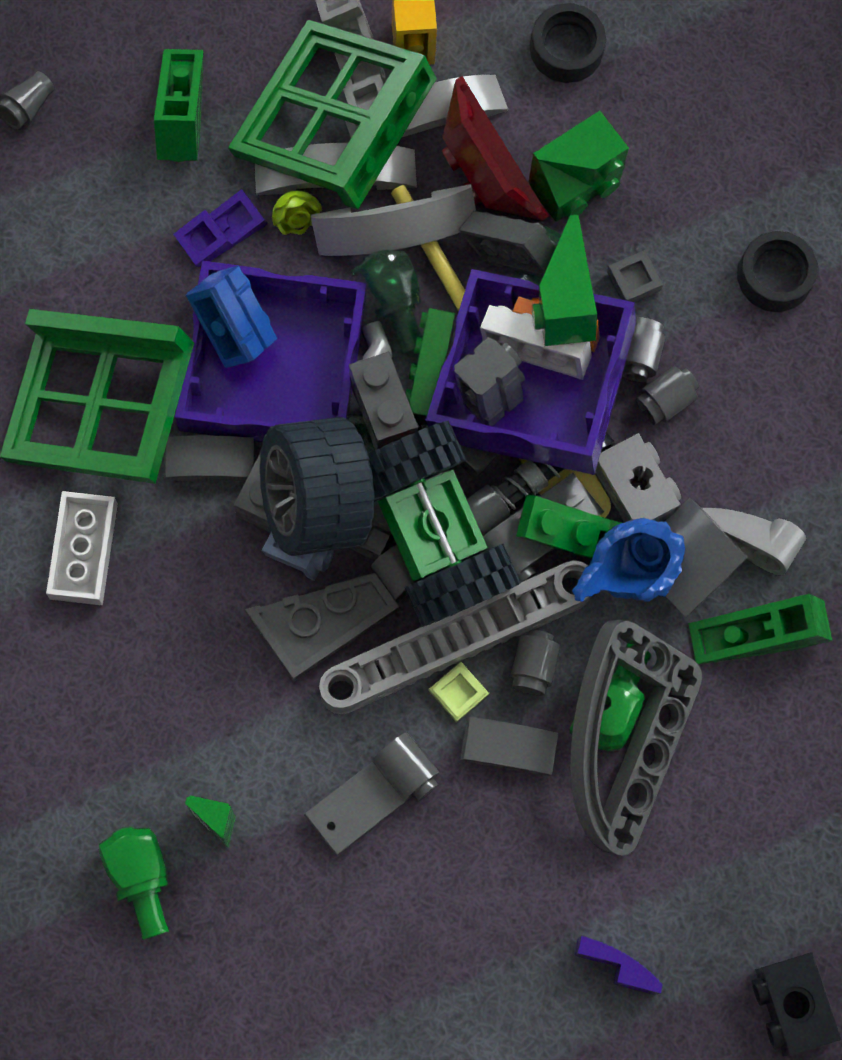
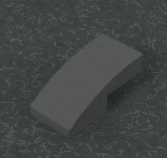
M212 435L168 437L164 452L163 479L187 482H205L208 479L246 481L254 466V438Z
M467 717L460 760L490 767L510 768L527 773L550 776L553 772L558 733L514 723Z

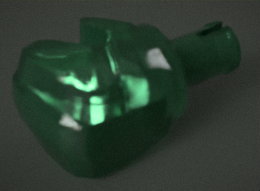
M375 251L365 257L351 271V276H364L372 294L383 306L374 311L376 319L385 318L386 321L390 320L401 348L400 351L402 354H405L415 349L417 337L422 338L413 313L416 309L415 306L422 303L419 281L414 266L404 251Z

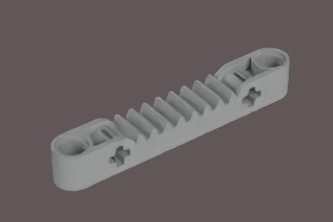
M580 561L563 563L475 606L430 625L420 627L331 667L320 679L319 691L323 705L326 709L336 714L350 713L397 692L407 685H412L421 678L430 677L434 672L443 671L450 665L458 664L468 657H474L483 650H489L499 643L503 644L514 636H521L525 632H529V630L539 628L581 609L589 602L591 597H585L584 602L576 601L575 595L565 591L562 581L567 578L579 580L582 572L588 565ZM376 666L379 667L384 679L381 678ZM337 681H346L352 686L353 693L347 699L337 700L330 695L329 688Z

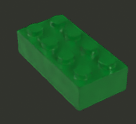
M428 308L427 313L422 312L419 328H424L422 338L417 337L414 353L419 354L417 364H411L409 379L413 380L412 389L407 388L405 393L413 413L426 416L428 414L440 371L446 360L455 316L453 312Z

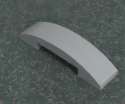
M315 0L324 25L373 39L360 0ZM335 53L341 72L349 57ZM360 61L343 89L348 104L369 110L386 82L383 67Z
M496 75L464 76L465 81L487 117L508 111ZM459 77L434 83L402 137L446 124L455 80ZM345 121L352 138L359 125L356 126L354 123Z
M348 143L309 145L303 156L334 166ZM396 146L373 184L376 185L377 190L395 189L401 185H405L407 189L417 188L414 149ZM294 147L285 148V149H286V150H289V151H292V149H293ZM255 164L256 195L285 194L302 188H324Z
M469 184L431 192L432 198L352 213L351 207L312 214L311 221L318 253L324 256H347L386 252L417 246L460 233L459 228L471 213L476 211L472 186Z

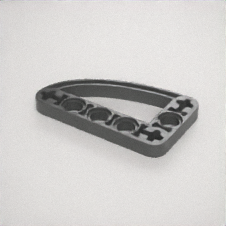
M625 620L606 622L600 629L583 677L575 712L570 764L574 805L585 834L603 852L620 856L630 854L639 842L702 682V671L693 659L637 624ZM620 633L619 637L626 643L633 644L632 648L620 647L621 643L617 640V634ZM652 647L656 652L657 659L654 667L648 670L644 657L647 650ZM617 663L650 683L653 687L603 809L597 778L598 742L604 705ZM678 672H679V674L684 678V681H683L682 684H681V681H682V680H681L679 677H677V676H678ZM669 692H671L670 695L677 696L678 699L669 697ZM667 705L670 709L671 717L669 723L663 728L659 722V713L661 708ZM652 744L655 749V758L652 764L647 767L643 761V753L646 746ZM635 783L639 788V798L636 804L630 806L627 801V792L630 786ZM621 812L631 814L630 819L628 820V817L621 816ZM615 829L621 834L619 842L617 837L614 836Z

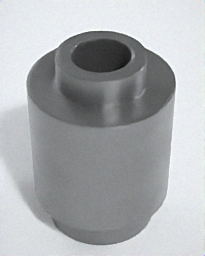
M636 318L635 330L622 373L626 379L644 382L647 378L656 376L665 341V336L662 333L664 327L661 323L649 318Z

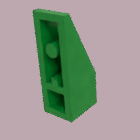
M164 49L154 115L157 160H172L175 162L198 160L201 128L203 50ZM172 60H194V61H172Z
M570 215L539 285V304H532L534 330L542 329L545 346L596 341L597 311L579 215Z
M811 594L688 623L695 660L698 665L792 651L832 641L825 602L823 599ZM702 635H703V640H704V645H705L706 654H705V651H704V646H703V641H702Z

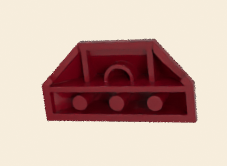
M459 77L455 80L442 137L447 144V147L441 150L453 171L459 167L463 170L469 180L463 186L471 184L475 205L482 202L487 209L544 221L549 217L464 77Z

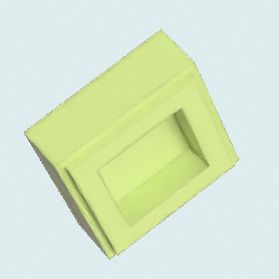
M462 662L457 664L429 688V692L456 723L489 695L488 691Z

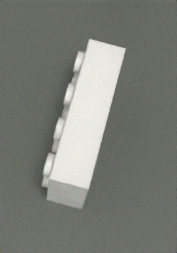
M489 305L480 327L483 341L489 337L494 338L501 346L507 343L516 351L521 361L583 380L592 358L590 342L545 346L542 329L534 330L532 315L528 313L518 314L505 306L495 307Z
M62 491L46 591L50 600L103 605L118 505L115 497Z

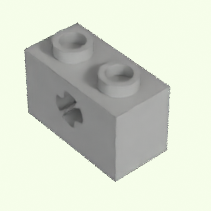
M639 433L601 452L595 474L624 523L640 518L662 522L680 507L679 500L681 499V494L673 479L670 477L665 478L658 466L660 458L654 446L650 442L644 443ZM635 476L638 477V481L644 478L648 482L644 490H640V485H638L637 489L631 485Z

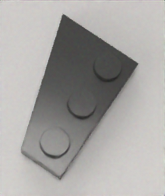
M371 573L326 586L322 590L301 596L297 594L283 598V601L262 607L260 605L245 609V611L292 680L296 681L399 611V606L376 573Z

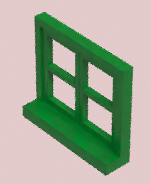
M307 20L228 148L237 158L335 191L344 205L358 210L437 78L423 54ZM318 48L349 57L326 96L294 87ZM360 61L392 70L369 110L337 100ZM285 101L316 111L292 151L261 141ZM327 115L359 125L334 166L303 156Z
M29 309L25 325L36 335L0 458L4 461L20 465L156 484L194 342L179 326ZM56 350L100 355L89 396L45 391ZM118 358L163 363L152 404L106 399ZM41 401L86 406L74 448L30 442ZM103 409L148 414L137 457L92 450Z

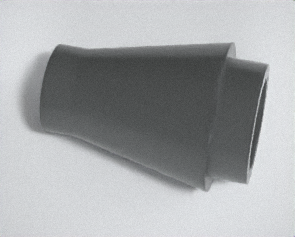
M37 71L27 80L0 95V118L13 129L18 130L23 125L29 126L47 96L54 90L52 81L44 73Z

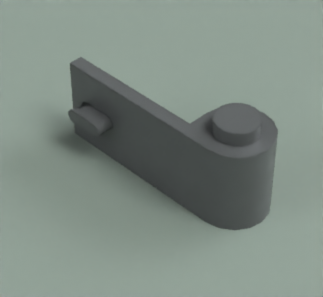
M574 473L539 496L597 516L604 513ZM523 508L485 534L483 538L488 548L477 552L480 554L504 544L520 582L532 578L536 574L532 567L540 558L554 549L516 536Z
M405 732L383 748L375 756L373 762L308 810L304 816L337 856L413 796L420 801L429 795L439 785L435 778L440 772L409 733Z

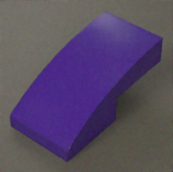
M241 189L210 214L206 210L201 212L173 235L193 263L200 267L202 261L215 259L268 225V223L247 194Z
M584 936L578 938L574 956L616 966L614 985L653 995L661 994L663 984L639 962L600 941Z

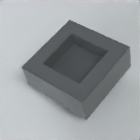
M645 250L608 266L607 273L621 300L636 302L661 291L663 283Z

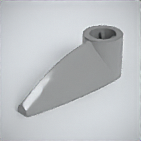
M702 508L720 526V529L749 557L747 560L776 575H784L806 540V535L798 526L784 519H774L771 522L739 511L721 508Z

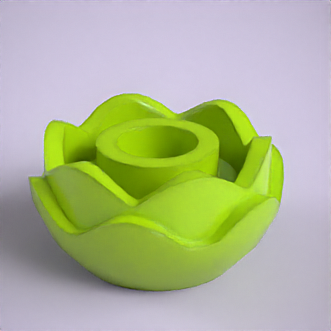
M290 191L282 195L274 205L272 222L283 235L289 233L301 235L306 232L309 226H312L311 215L320 213L322 207L319 201L308 192ZM304 226V228L301 229V230H296V229H294V228H301V227Z

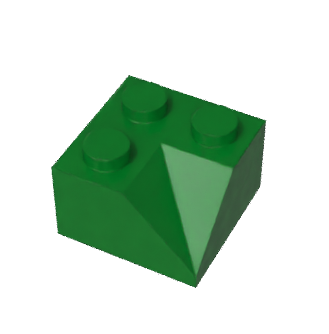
M599 110L533 153L528 183L555 222L564 216H567L569 219L570 215L581 214L588 206L587 201L599 194L601 198H605L620 186L619 180L625 168L629 147Z

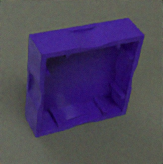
M202 261L198 285L210 274L237 265ZM239 266L242 273L250 281L251 289L262 310L268 315L270 325L278 339L268 348H265L254 360L228 368L224 367L193 310L194 332L192 341L194 346L175 414L179 431L212 436L254 438L256 442H263L267 431L274 425L336 417L349 418L353 391L349 376V364L357 362L366 305V283L312 275L283 276L261 268Z
M471 269L456 319L453 346L442 365L427 414L426 422L428 427L449 420L457 441L461 446L595 475L636 326L635 302L593 294L600 339L595 352H591L592 357L583 380L522 361L517 367L525 377V381L521 383L524 400L510 412L505 410V416L495 425L488 426L482 424L463 404L454 372V365L467 354L474 355V349L483 342L480 327L489 305L495 307L505 306L513 312L518 296L529 300L539 298V285L528 280Z

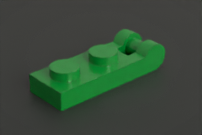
M526 495L516 536L592 560L600 532L607 533L614 526L622 522L606 519L538 496Z

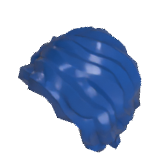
M647 518L634 519L614 526L598 542L590 565L584 569L577 585L572 590L575 600L584 602L585 597H592L594 594L600 593V591H607L615 598H632L636 601L642 600L645 602H650L657 596L665 597L669 590H671L675 579L682 572L681 563L685 554L683 536L673 533L667 522H657Z

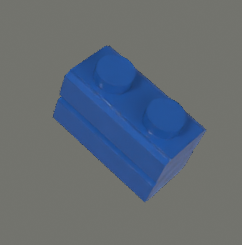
M238 265L210 274L185 295L225 368L254 360L265 348H268L278 339L270 325L268 315L262 310L251 289L250 281L242 273Z

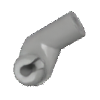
M375 321L365 325L362 328V332L369 348L362 360L388 351L392 358V350L381 322Z

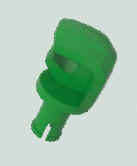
M627 644L626 648H632L633 644ZM649 651L645 653V665H647L652 657ZM618 665L611 678L605 704L610 707L603 711L598 749L609 752L621 749L626 744L645 699L644 694L637 687L640 677ZM573 720V722H572V724H571V726H570V730H569V733H570L571 735H572V732H573L574 720Z
M122 827L99 843V854L108 877L119 890L115 892L117 900L127 899V903L132 902L141 929L142 940L169 932L158 897V893L162 892L161 888L169 885L166 866L157 837L150 828Z

